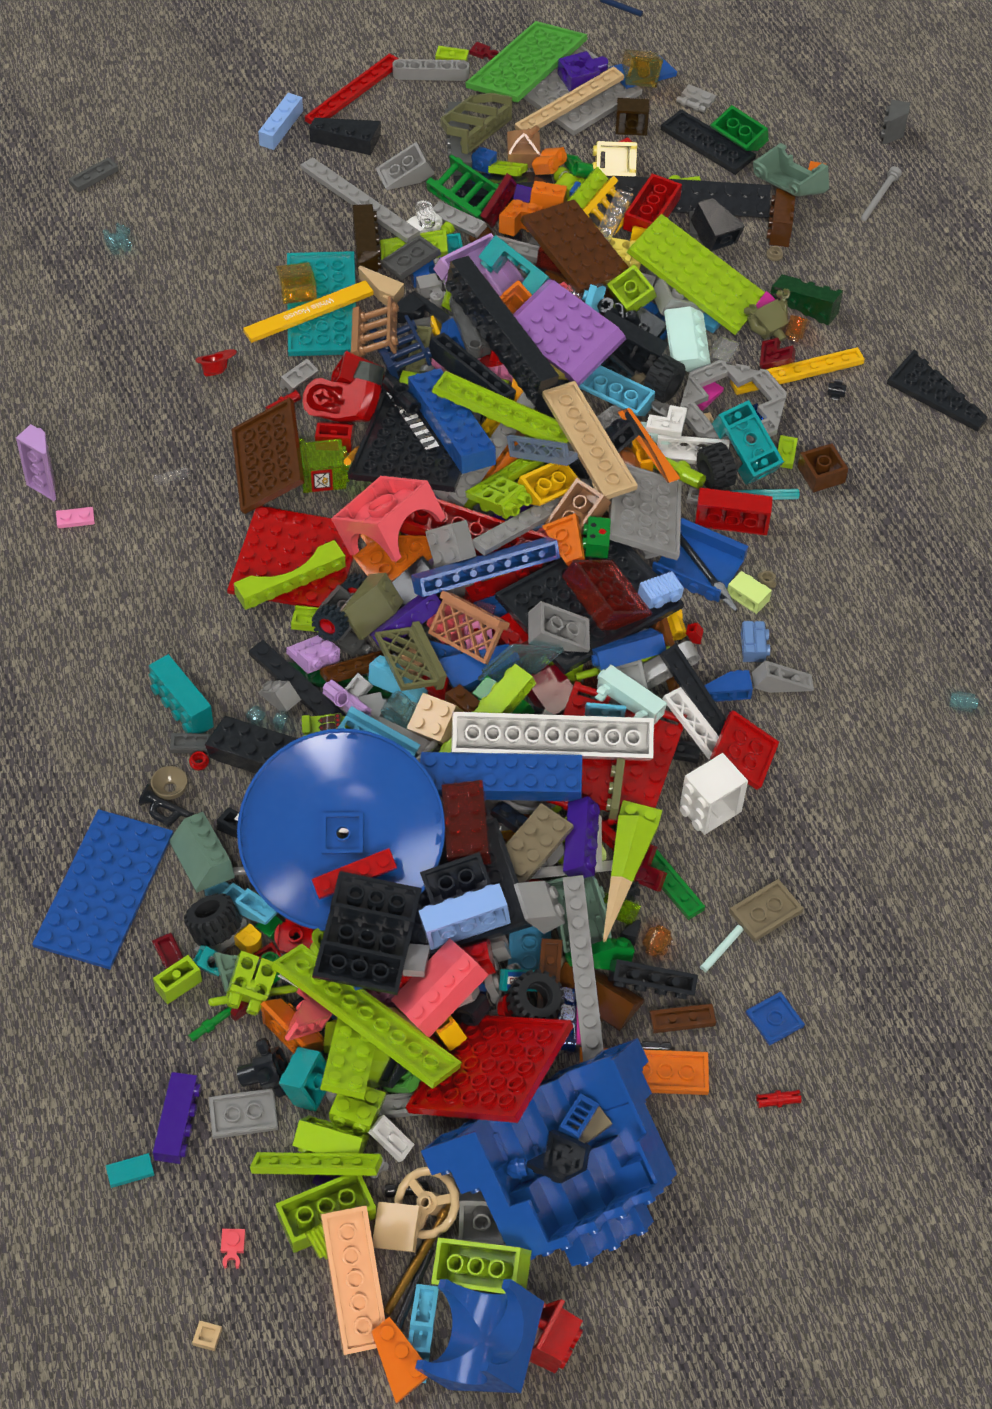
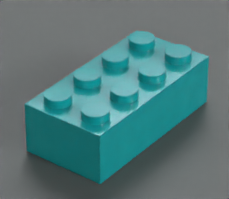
M169 654L149 665L150 673L148 676L152 682V685H150L152 692L155 695L159 694L164 707H169L172 710L173 718L176 721H181L185 733L202 734L214 727L211 705Z

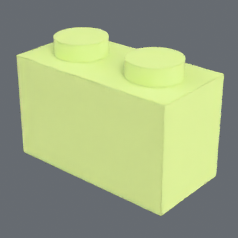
M742 571L728 584L727 589L732 599L756 614L770 601L772 592L766 585L761 584L752 576Z

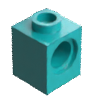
M201 945L193 961L199 969L213 976H219L216 962L211 968L207 963L209 957L213 956L217 951Z

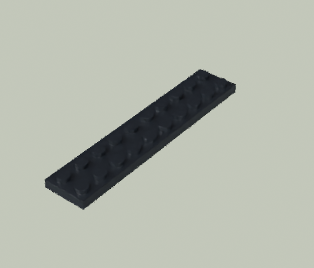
M613 175L618 180L614 185L615 190L629 206L649 178ZM669 179L682 184L680 200L671 213L689 214V211H695L699 201L714 198L735 217L769 218L771 185ZM606 194V199L615 209L624 210L611 194Z

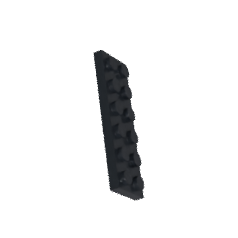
M682 109L661 124L660 130L735 175L756 157L754 152L746 151Z

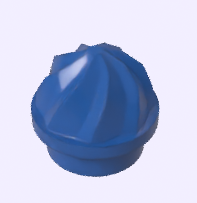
M515 1157V1159L508 1163L506 1171L511 1178L522 1180L523 1177L529 1175L525 1158L519 1159V1157Z

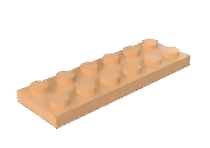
M367 1206L320 1214L343 1354L347 1355L375 1349L377 1347L371 1331L385 1321V1314Z

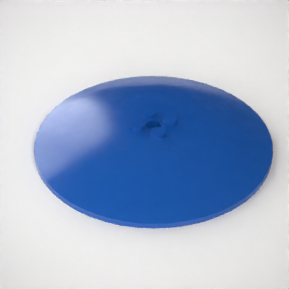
M344 728L328 729L308 734L290 742L272 755L258 770L248 786L241 803L237 826L238 848L244 870L251 884L271 908L300 926L312 930L319 928L321 931H325L333 895L319 900L312 882L313 878L390 848L397 869L375 877V879L422 888V893L425 887L420 872L438 866L442 856L445 840V818L442 802L431 776L424 766L405 748L386 737L369 731ZM341 828L349 831L348 836L344 839L337 836V832Z

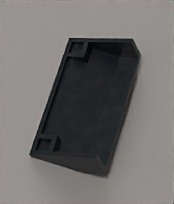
M524 172L521 176H512L517 184L531 188L534 181L553 184L551 174L535 175L534 172ZM480 173L494 184L497 183L499 185L505 177L502 174ZM463 175L453 176V185H455ZM468 179L456 192V195L465 197L476 183ZM482 187L474 197H485L489 192Z

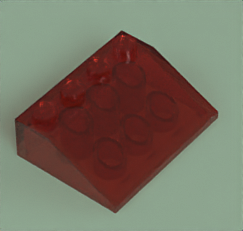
M573 560L562 575L567 586L572 589L577 599L583 604L587 613L591 615L601 630H616L649 617L652 614L651 610L613 560Z

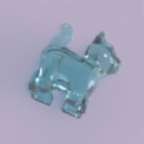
M117 222L116 233L110 234L108 230H103L102 233L104 234L106 246L112 255L120 254L117 250L118 248H123L124 252L131 251V242L128 239L130 228Z

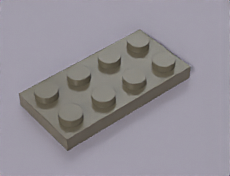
M542 803L506 843L519 883L529 882L574 828L572 823Z

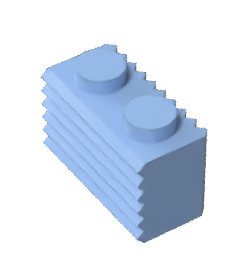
M671 571L670 573L668 572L667 574L641 582L638 595H640L648 609L660 608L665 603L680 600L684 587L673 571Z

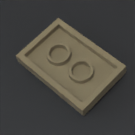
M777 879L731 907L729 913L748 936L756 942L803 913L804 908L782 882Z

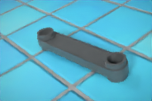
M451 295L450 309L465 349L469 354L478 359L483 353V345L477 329Z

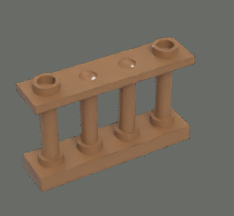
M391 296L388 297L386 307L365 313L362 312L359 306L353 308L352 354L365 358L366 353L388 346L393 354L397 353V345L399 344L397 339V312H399V306L397 302L393 301ZM387 314L386 318L366 324L368 319ZM387 325L386 329L365 335L368 330ZM387 336L386 340L365 346L368 341Z

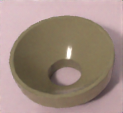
M175 766L162 767L151 778L153 792L166 800L180 797L187 789L188 780L185 772ZM167 784H174L176 786L173 792H167L164 788Z

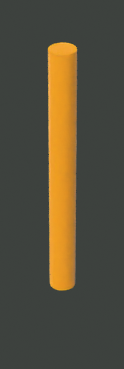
M356 446L344 459L345 465H350L355 459L359 446Z

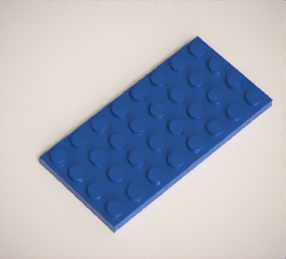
M98 809L32 943L33 947L111 970L170 843V838L174 834L173 830Z

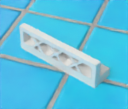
M658 434L657 446L667 458L676 462L683 460L689 464H697V452L700 448H703L697 445L705 444L709 446L722 442L729 449L730 440L681 436L680 438ZM661 441H669L670 444H661ZM681 443H687V444H689V445H687V446H681L680 444H681Z
M681 687L664 695L662 699L667 702V706L710 760L719 738L717 733Z

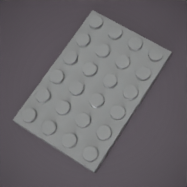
M625 463L638 487L637 490L610 499V540L677 560L680 556L682 481L676 480L667 483L661 474Z

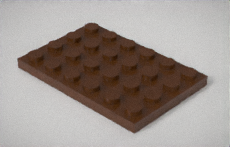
M575 199L524 215L520 220L578 294L583 293L585 290L588 291L590 284L597 286V288L608 284L629 268Z
M290 397L231 429L240 511L246 514L305 483L294 401Z

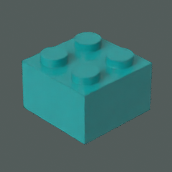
M297 1047L285 1072L281 1075L280 1086L292 1104L299 1108L317 1111L326 1091L320 1090L327 1062L319 1051Z

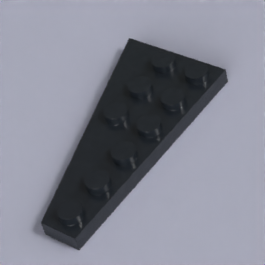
M914 349L889 377L887 384L978 432L987 421L988 416L974 403H969L962 392L958 393L954 389L955 386L938 370H933L928 365L929 362L926 359L920 358L918 352Z

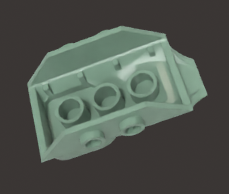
M564 875L553 877L545 882L555 886L559 897H557L558 902L565 911L563 915L565 923L556 928L560 940H563L562 947L566 954L571 949L563 877L568 876ZM594 876L584 878L591 944L603 941L607 903L605 904L603 900L605 897L603 887L599 886Z

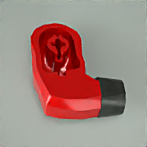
M360 361L353 376L354 380L350 384L332 382L324 378L312 380L306 386L303 393L302 402L304 410L311 416L341 423L370 421L379 400L384 367Z

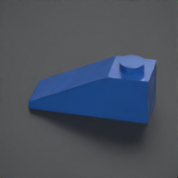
M749 670L731 671L704 685L715 702L751 699L753 691Z

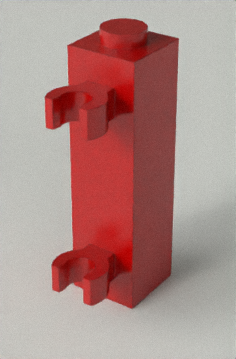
M524 568L484 582H475L473 585L465 587L463 599L473 603L494 596L496 592L530 575L528 568Z

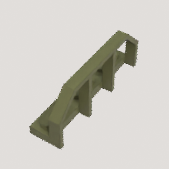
M497 93L471 95L440 118L441 127L447 135L462 137L460 141L462 153L468 154L512 120V97ZM497 102L505 105L498 109L478 103ZM466 110L490 116L484 120V118L462 114V112ZM456 121L475 125L476 127L469 131L468 129L450 126L448 122Z

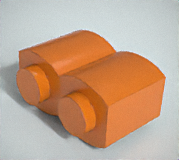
M564 147L544 149L541 155L532 162L535 175L554 174L559 166L563 165L567 160Z

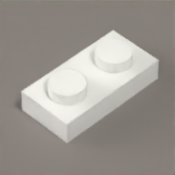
M385 1115L380 1116L368 1132L398 1162L403 1161L414 1146V1143Z

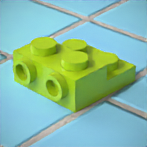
M367 1086L364 1100L337 1094L329 1112V1119L337 1126L345 1125L358 1133H368L377 1120L386 1098V1092Z

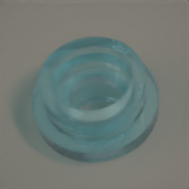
M282 710L281 713H276L272 721L275 724V729H283L289 716L285 714V711Z

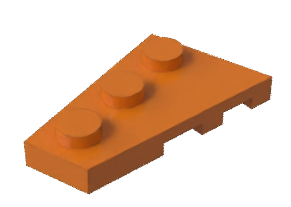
M576 513L542 525L548 537L557 540L560 556L568 567L585 561L579 518Z
M389 1316L371 1332L397 1404L428 1377L415 1369L417 1360L423 1359Z

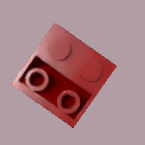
M317 422L315 432L316 451L350 453L352 451L355 424Z

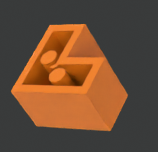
M513 199L499 215V233L515 236L520 229L527 230L520 221L522 216L542 210L543 206Z

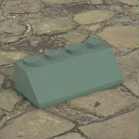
M204 812L185 818L169 842L196 893L235 878L231 860Z

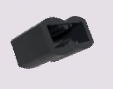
M479 993L475 1001L457 1008L451 1016L456 1023L477 1026L492 1007L487 996Z

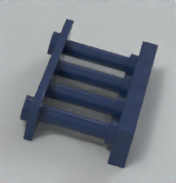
M408 315L404 316L407 325L397 328V336L408 331L411 334L399 338L397 347L413 340L416 343L398 350L395 354L390 352L389 346L377 350L389 374L399 379L397 371H400V368L421 359H425L428 366L432 365L429 359L432 357L428 347H424L416 332L417 326L414 320L410 321ZM374 328V329L370 330L369 332H370V333H373V332H376L377 330H376V328ZM387 336L374 339L373 342L377 343L386 340ZM418 349L421 351L401 361L396 362L394 360Z

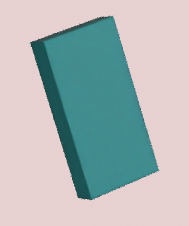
M149 1153L105 1165L111 1188L155 1176Z

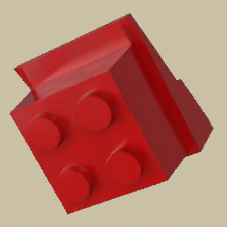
M562 1299L548 1304L544 1303L529 1361L553 1373H556L558 1368L563 1369L573 1352L571 1349H574L583 1332L580 1329L583 1320L562 1308L565 1303Z

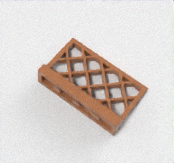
M442 590L440 595L442 602L428 634L488 665L503 629L507 630L510 623L454 593ZM449 605L452 614L445 617L444 611L446 606ZM464 613L466 622L459 624L458 615ZM453 618L455 627L449 629L447 620ZM479 621L481 629L474 632L472 623ZM443 623L444 632L436 633L438 625ZM468 625L470 634L463 637L461 628ZM490 629L496 630L493 638L488 640L486 631ZM457 630L459 639L452 641L450 633ZM482 633L484 642L477 645L475 636ZM471 638L473 647L466 649L464 641ZM483 646L486 647L487 651L484 658L479 653V648Z

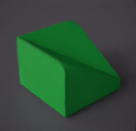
M274 916L266 925L258 922L255 927L274 941L275 929L283 921Z

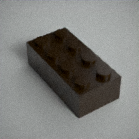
M373 204L353 205V229L358 276L359 266L377 273L378 269H381V259H378L381 256L380 246H377L379 245V234H376L378 233V222L374 223V221H377V211H373Z

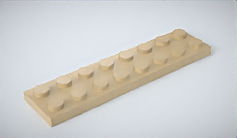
M572 381L542 391V397L572 448L577 452L579 460L598 492L607 499H611L637 490L638 484L577 383Z

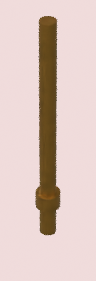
M451 1203L446 1204L444 1209L441 1208L437 1215L438 1219L432 1229L441 1225L448 1216ZM436 1238L425 1239L384 1307L386 1315L390 1316Z

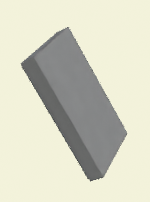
M272 1088L208 1097L213 1139L278 1130L275 1096Z

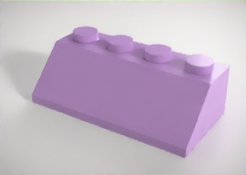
M30 424L16 437L26 485L55 501V479L46 434L41 428H36Z

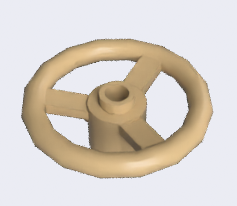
M428 1167L417 1168L407 1174L398 1185L394 1198V1203L403 1204V1198L409 1186L417 1195V1206L422 1207L418 1232L419 1239L436 1238L448 1231L456 1220L460 1207L459 1191L454 1180L448 1174L442 1176L441 1173L431 1176L437 1177L444 1182L449 1194L441 1195L425 1191L417 1179L421 1176L431 1175ZM451 1203L448 1216L441 1225L434 1229L422 1230L429 1215L437 1216L441 1208L444 1209L446 1204Z

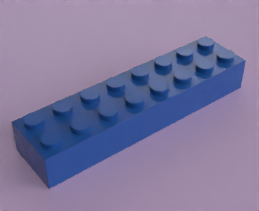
M433 369L409 376V392L421 403L420 412L460 472L464 474L496 465V447L472 412L464 406L456 405L454 402L440 398L432 393L434 385L444 373L442 369Z
M421 752L420 763L431 776L439 796L443 799L574 801L582 798V755Z

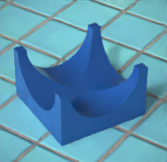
M440 1279L438 1289L446 1296L452 1313L450 1341L446 1350L438 1359L432 1362L417 1360L415 1369L449 1390L521 1393L544 1301L512 1279H504L502 1289L506 1292L505 1294L478 1292L459 1286L448 1279Z

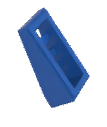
M580 1093L560 1124L558 1131L579 1140L600 1104ZM581 1101L591 1106V1110L581 1106ZM579 1109L588 1115L585 1117L576 1112V1110ZM574 1115L583 1120V1123L576 1121L572 1116ZM570 1122L576 1125L577 1127H579V1129L576 1130L575 1128L569 1126L568 1123Z

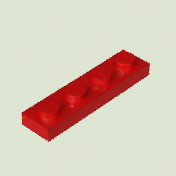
M390 848L315 877L312 879V882L320 900L334 894L339 871L375 878L397 869Z

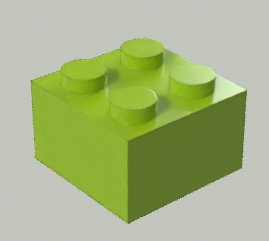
M635 264L607 284L612 296L616 298L618 303L624 306L626 312L630 310L637 312L641 307H644L657 297L655 289Z

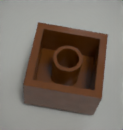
M832 443L800 453L797 467L813 493L846 482L848 467Z

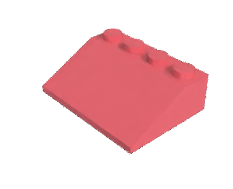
M449 938L428 960L425 977H412L391 1001L427 1037H430L489 974Z

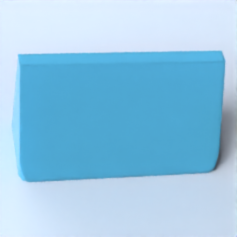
M589 702L585 705V716L625 717L626 706Z

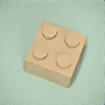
M422 693L407 729L425 739L435 740L438 744L443 745L452 737L453 712L464 711L454 704Z

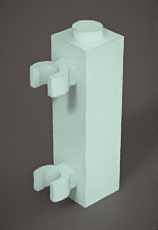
M610 665L606 670L603 669L597 677L598 689L596 691L598 694L595 698L600 702L604 701L608 695L635 714L634 718H654V724L665 714L667 702L614 666Z

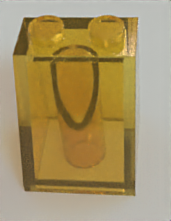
M625 49L622 60L625 85L656 88L663 59L656 52Z

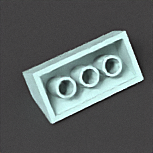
M691 306L666 309L664 314L670 357L683 363L686 368L685 371L689 373L711 364L703 313Z

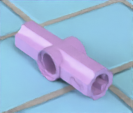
M334 680L326 682L322 687L323 694L332 700L336 706L346 712L352 706L371 717L372 709Z

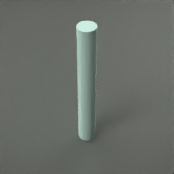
M737 925L700 966V969L707 972L744 929Z

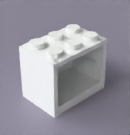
M721 753L685 775L680 812L684 817L688 816L692 821L693 827L705 835L742 812L748 780Z

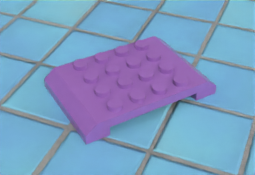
M547 280L513 314L548 362L563 372L565 378L569 381H575L578 387L626 340L624 333L619 327L554 280Z

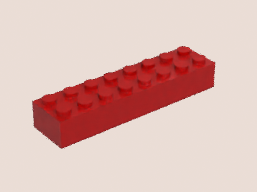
M437 499L446 516L442 522L436 521L431 514L420 509L406 517L399 532L414 536H426L425 531L467 520L473 540L505 521ZM530 530L492 552L545 538L548 535ZM475 549L476 557L482 555L478 550ZM543 563L527 567L530 574L540 570Z

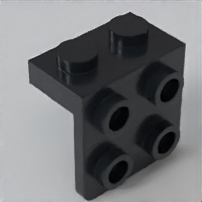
M553 1129L549 1131L546 1152L528 1160L526 1167L532 1169L536 1174H542L551 1178L555 1183H563L587 1170L591 1146Z

